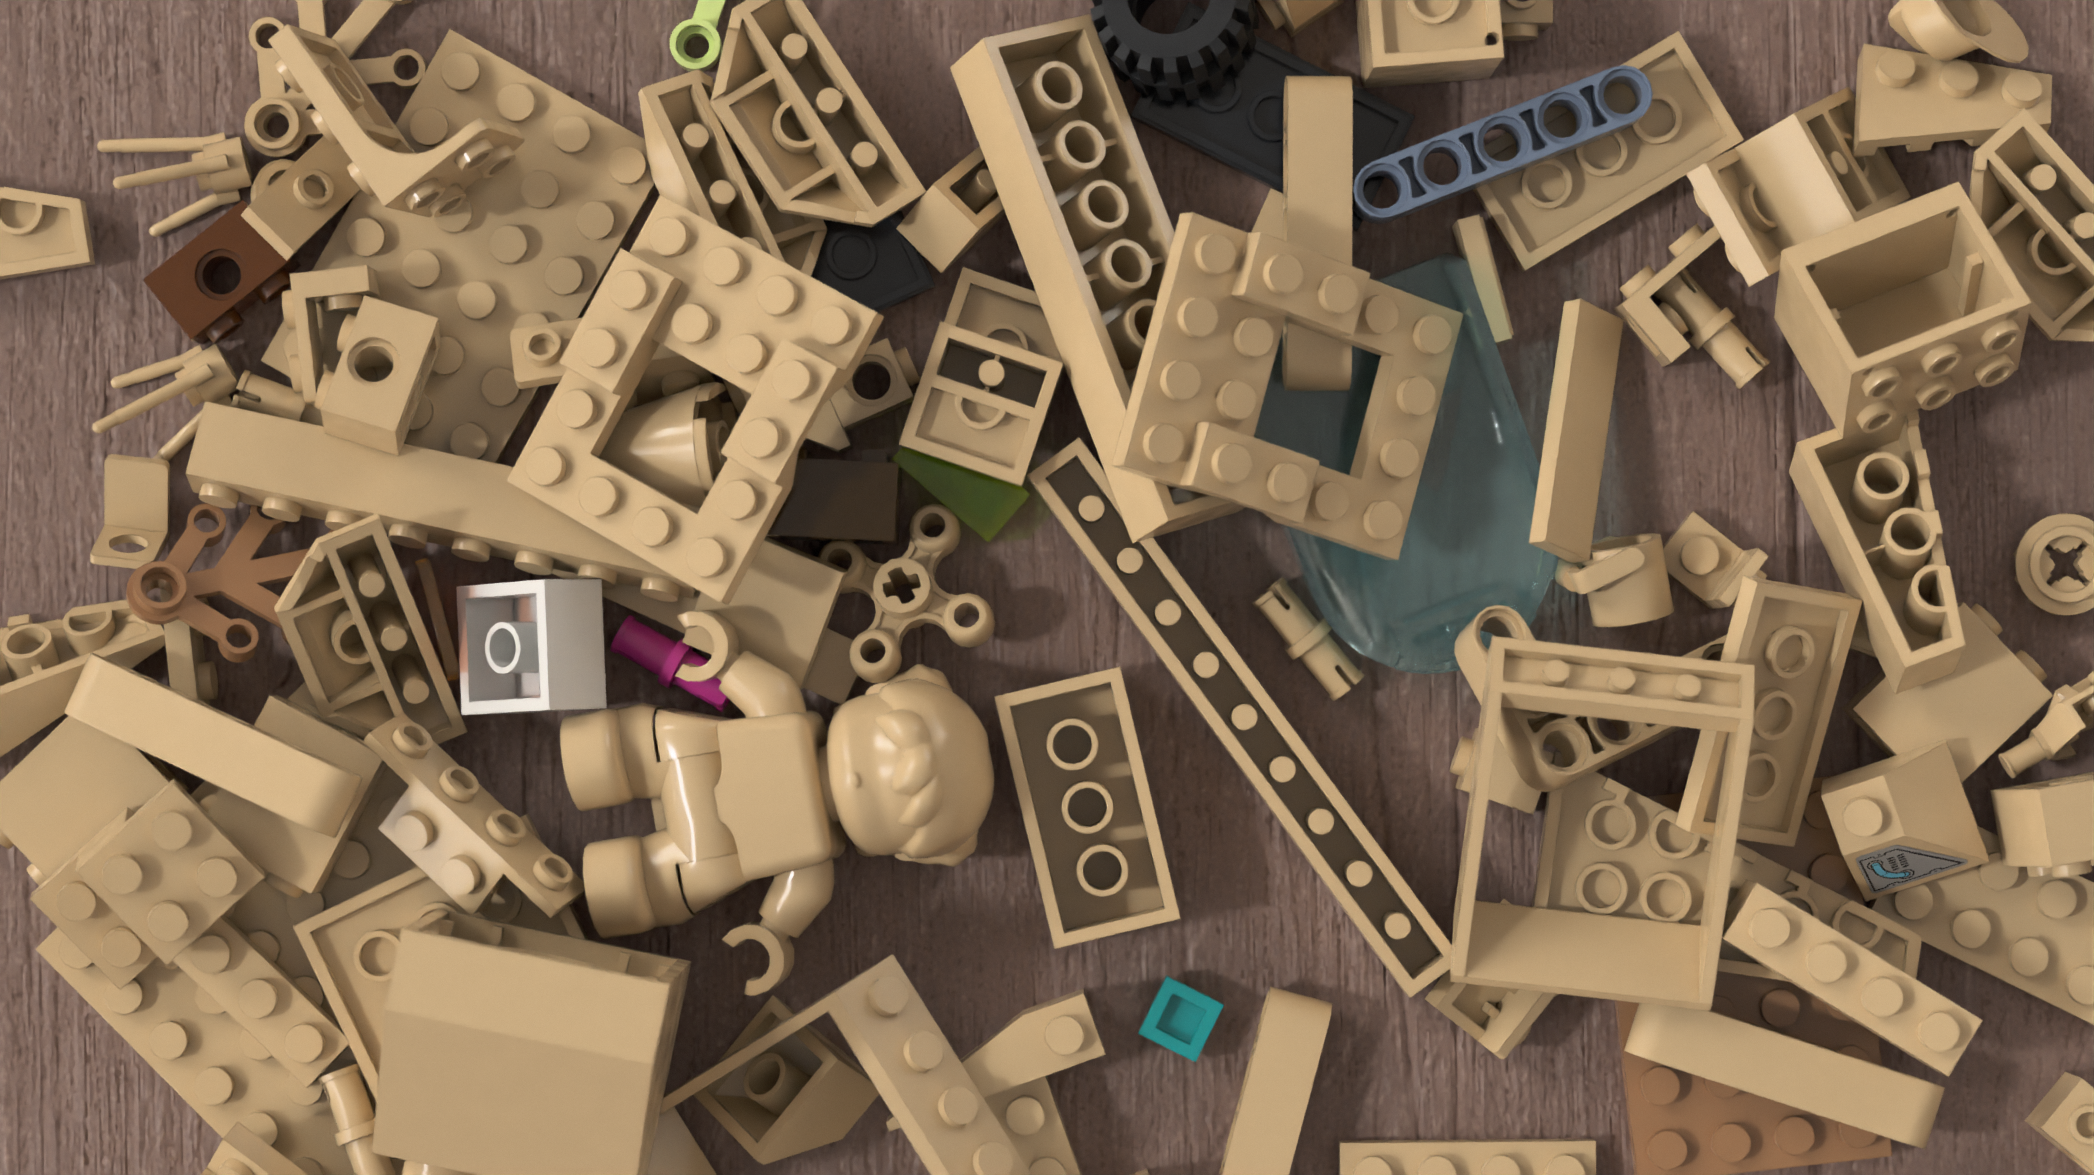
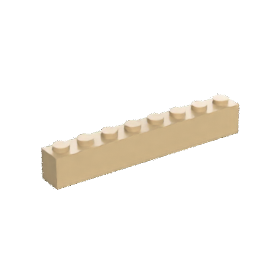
M204 402L185 474L192 491L199 493V499L205 503L221 508H236L238 502L262 507V512L267 516L288 522L299 521L301 515L326 520L325 526L334 531L378 513L385 532L388 534V539L401 546L421 549L425 548L426 543L429 542L452 547L451 552L454 555L470 561L487 562L491 555L514 560L516 568L536 575H550L552 570L556 569L578 574L577 579H602V588L604 589L614 588L616 582L641 587L640 593L658 601L676 602L678 596L694 599L696 590L694 587L506 481L513 469L511 466L403 444L399 456L325 434L323 426ZM682 503L683 505L689 507L690 509L696 512H699L701 508L699 506Z

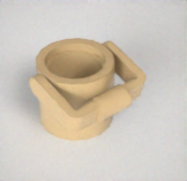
M1644 533L1620 537L1608 536L1592 543L1589 561L1571 563L1561 558L1554 563L1556 567L1555 579L1559 585L1571 592L1587 593L1593 626H1628L1656 620L1674 612L1660 534Z

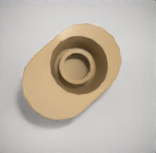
M1899 0L1888 14L1890 26L1913 48L1923 54H1929L1934 59L1942 62L1950 61L1978 48L2006 62L2020 63L2028 57L2029 46L2024 33L2014 19L1994 0Z

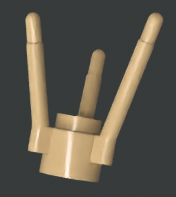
M225 132L206 137L101 140L97 144L100 152L203 151L192 154V162L119 176L113 180V185L116 189H125L196 175L201 191L213 189L214 193L152 225L149 233L153 237H159L221 205L241 201L239 189L252 186L253 184L250 164L241 136L227 139Z
M199 344L179 356L114 377L111 380V385L116 389H120L178 371L175 373L177 380L93 423L92 429L95 433H103L183 392L193 407L204 401L231 407L232 399L229 394L237 390L236 387L239 379L217 344L205 350ZM202 410L171 438L152 459L169 461L196 436Z

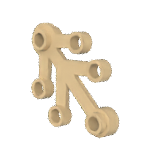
M295 0L298 6L299 27L327 37L324 4L328 0ZM363 0L331 38L338 43L366 85L396 83L404 89H415L427 70L426 60L417 51L408 48L400 49L389 57L350 60L395 4L404 5L414 0ZM263 17L255 21L249 31L250 44L257 51L261 98L253 103L247 111L244 128L248 141L257 151L268 157L282 158L297 152L303 146L308 136L323 134L312 120L311 114L316 109H309L312 103L304 91L298 93L292 88L287 91L286 82L275 66V62L280 57L274 48H263L259 43V35L263 29L273 26L281 30L285 25L276 18ZM405 58L416 59L419 65L417 75L409 80H402L397 75V66ZM277 115L286 116L289 122L286 134L278 138L271 137L267 130L270 119Z

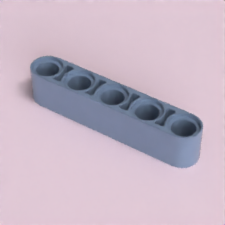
M1626 65L1612 67L1375 160L1363 167L1353 181L1352 208L1358 217L1368 223L1377 225L1389 223L1623 131L1634 125L1650 107L1653 96L1651 83L1646 75L1635 67ZM1621 83L1632 90L1636 103L1631 113L1619 114L1608 108L1603 95L1608 84ZM1554 106L1565 107L1575 118V133L1565 138L1556 137L1549 133L1543 120L1545 110ZM1499 129L1512 135L1517 147L1515 157L1502 162L1488 156L1483 144L1486 133ZM1434 153L1446 154L1456 164V180L1446 185L1434 184L1424 173V159ZM1376 176L1386 177L1392 181L1397 188L1398 197L1396 204L1384 209L1375 208L1370 205L1363 193L1365 181Z

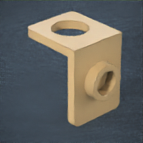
M110 454L104 462V527L90 552V562L97 565L138 569L144 564L158 561L170 537V464L166 460ZM122 543H135L144 546L145 549L135 553H122L113 550L112 547Z

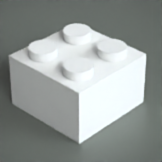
M541 579L456 587L461 715L518 714L607 708L602 579Z

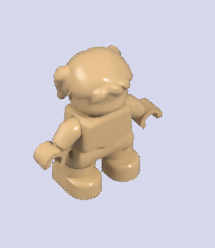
M687 611L677 616L685 629L698 626L706 629L713 639L714 652L711 659L703 666L693 663L682 664L675 676L686 681L719 679L721 681L719 690L745 714L746 718L732 719L677 708L662 709L664 706L646 703L569 715L563 718L560 728L562 764L567 786L577 809L583 812L632 802L635 798L651 799L656 832L644 837L630 835L588 843L584 848L583 855L585 894L595 929L600 937L608 939L643 933L654 928L683 924L700 913L698 911L711 907L755 880L774 875V880L758 911L763 917L760 922H750L732 929L722 939L733 948L743 944L747 939H754L762 943L767 949L770 956V965L766 974L748 979L744 994L756 996L779 986L789 976L794 965V948L789 936L798 938L831 901L835 883L833 859L839 857L845 850L846 839L844 831L854 843L857 853L868 857L893 855L902 861L955 867L975 851L978 844L977 835L979 828L990 808L994 792V771L988 735L972 708L963 698L953 693V689L949 685L944 673L923 664H916L908 670L896 674L886 682L871 686L863 696L848 700L843 705L839 704L833 711L832 721L827 734L823 718L814 711H806L800 688L791 674L747 650L739 655L738 635L734 626L724 616L712 611ZM653 715H656L655 725L653 727ZM682 895H683L684 898L687 900V903H688V905H689L690 908H687V907H686Z

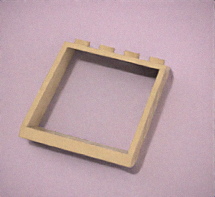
M1492 636L1488 652L1454 908L1450 982L1710 1011L1714 995L1754 723L1755 665ZM1500 707L1729 732L1701 926L1475 900Z
M893 954L663 1096L647 1175H717L674 1106L829 1012L930 1175H1031Z

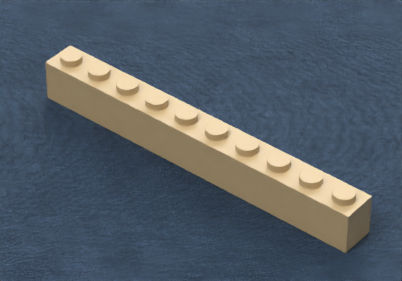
M1080 437L1028 474L1027 477L1030 483L1403 992L1411 998L1451 968V943L1155 539L1149 538L1132 544L1106 473Z

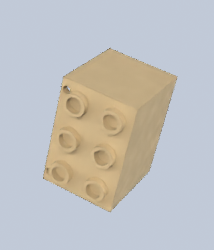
M1355 0L1362 88L1489 79L1504 58L1500 0ZM1487 36L1495 37L1497 44L1487 45Z
M1956 182L1782 250L1774 319L1840 436L1844 439L1861 431L1868 434L1878 432L1892 424L1899 416L1920 408L1923 410L1939 408L1949 402L1955 394L1978 385L1991 387L2006 380L2014 371L2018 370L2031 301L1961 184Z

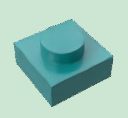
M1166 975L1138 1030V1034L1196 1062L1224 1004Z

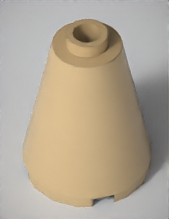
M704 383L623 411L599 457L680 503L701 507L728 458L720 452L738 421L737 411L733 402L721 403L718 394L727 390L723 383Z

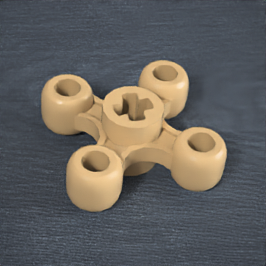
M929 504L915 512L909 525V547L901 558L892 559L885 564L873 562L865 556L858 545L847 541H831L824 545L818 553L817 558L834 565L843 560L851 561V566L848 569L840 593H863L871 598L875 604L876 613L873 623L867 630L856 636L851 643L849 651L850 663L853 669L866 682L882 683L896 675L902 662V640L909 629L918 628L925 623L935 624L945 630L953 642L967 648L982 645L993 634L995 627L994 613L985 599L971 593L949 594L939 588L936 583L935 573L937 565L943 557L951 554L956 549L961 538L958 519L953 511L944 505ZM934 525L945 527L942 534L937 537L926 536L927 530ZM909 583L915 599L902 604L898 598L896 588ZM967 614L979 616L976 624L971 627H961L959 625L962 617ZM881 649L885 651L884 657L879 662H866L868 654L873 650Z

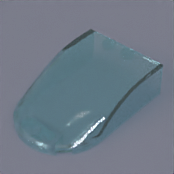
M1446 252L1375 280L1464 314L1399 559L1385 560L1281 524L1312 599L1325 621L1336 634L1357 652L1374 661L1394 667L1396 670L1421 674L1447 673L1461 670L1454 653L1455 641L1459 633L1486 607L1494 605L1508 606L1518 612L1529 627L1537 616L1535 612L1545 596L1551 579L1554 580L1558 564V556L1529 544L1540 466L1467 261ZM1281 334L1254 438L1320 460L1319 465L1349 475L1381 356L1352 346V374L1349 391H1284ZM1480 631L1482 643L1489 649L1492 636L1494 635L1489 632Z

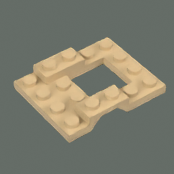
M660 195L630 252L622 248L618 251L559 361L567 369L506 481L716 601L729 605L792 489L800 447L823 405L852 378L884 316ZM660 344L752 394L720 452L728 458L699 512L690 509L599 457Z
M1193 212L1180 213L1111 466L1172 487L1220 497L1261 511L1274 522L1385 560H1398L1464 314L1369 278L1370 273L1263 232L1247 233ZM1285 321L1381 356L1349 475L1319 465L1320 460L1254 438Z

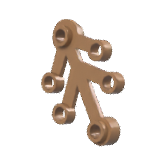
M202 503L195 506L189 512L186 530L165 561H154L144 564L133 572L127 583V603L131 611L141 620L157 625L180 620L216 640L220 653L227 660L237 663L245 662L252 658L257 650L259 633L256 626L243 618L230 620L198 599L221 594L281 628L282 637L290 646L274 609L280 596L262 586L291 580L310 548L253 560L267 537L280 532L285 527L287 521L264 519L257 511L261 507L250 505L248 519L215 568L190 572L203 548L217 545L225 534L226 516L222 509L208 503ZM208 518L213 520L218 528L212 532H202L194 523L199 519ZM161 588L166 590L171 598L166 602H154L149 599L147 593L152 589ZM233 633H242L249 638L250 643L243 648H237L228 642L227 637Z

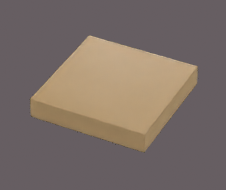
M766 536L729 605L720 603L701 592L694 611H712L724 616L734 626L738 635L739 655L747 650L788 672L801 690L805 687L848 570ZM698 626L686 630L683 643L711 655L713 654L714 642L706 629Z

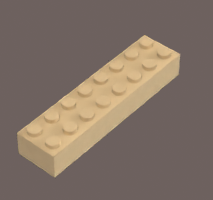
M1090 14L982 38L953 64L950 69L1132 544L1242 510L1246 506L1220 497L1172 487L1111 466L1175 232Z

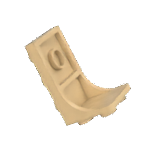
M289 24L268 39L280 57L275 62L279 74L293 90L298 93L304 91L316 108V111L311 114L316 127L334 145L341 144L353 161L347 168L354 181L369 196L373 197L376 194L384 207L425 217H431L432 215L434 217H441L446 215L465 200L466 194L464 190L482 176L486 179L491 178L509 167L516 159L513 151L520 147L525 140L516 128L485 118H478L442 145L426 152L417 153L406 142L334 39Z

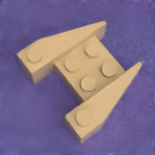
M1084 989L1022 1010L1001 1029L960 1059L1031 1175H1082L1047 1075L1106 1055ZM891 1113L886 1121L889 1132L901 1128ZM1145 1169V1170H1142V1171L1133 1173V1174H1131V1175H1150V1174H1149V1172H1148V1169Z

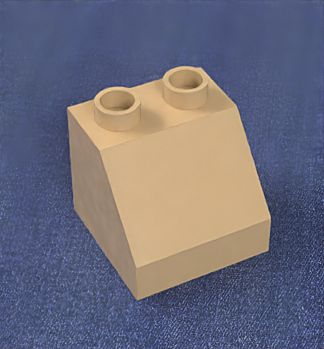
M437 909L402 928L384 1012L372 1153L404 1159L402 1175H647L691 961Z

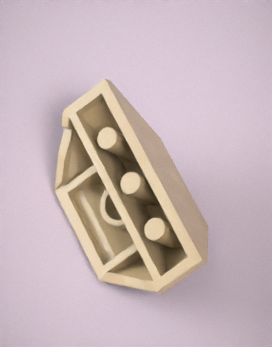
M746 0L732 9L710 106L779 212L873 227L926 193L925 188L802 0Z
M697 69L641 88L638 94L650 175L659 194L811 277L827 232L824 220L779 212L710 106L714 88L713 78Z
M2023 108L1974 151L1969 199L2031 301L2029 313L2031 321L2049 341L2094 342V185L2029 112Z
M378 513L316 538L274 606V609L321 719L366 738L369 732L399 714L404 713L414 723L426 729L437 745L468 732Z

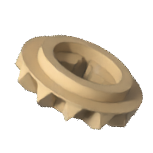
M2063 513L2047 516L2025 530V534L2013 555L2016 570L2015 581L2027 596L2028 602L2052 615H2076L2094 608V521L2077 514ZM2081 544L2083 547L2076 553L2078 557L2074 560L2073 566L2079 572L2078 576L2084 583L2078 579L2074 580L2069 576H2062L2047 584V580L2051 577L2050 572L2054 569L2055 564L2049 558L2050 553L2044 548L2047 547L2049 550H2055L2063 554L2071 549H2077Z

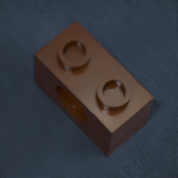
M244 200L240 201L143 279L188 338L202 345L209 339L214 344H218L231 336L245 322L240 314L259 299L263 304H268L281 296L283 291H287L291 287L290 274L301 266L294 256L286 261L241 216L243 211L250 205ZM235 261L241 271L239 285L228 294H218L212 284V276L215 269L223 262Z

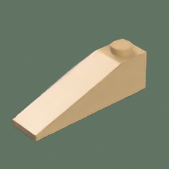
M127 600L73 607L65 614L63 619L33 623L30 614L9 617L8 627L0 628V757L65 714L64 710L90 653L105 657L131 669L166 645L162 626L151 624L138 618L129 608Z

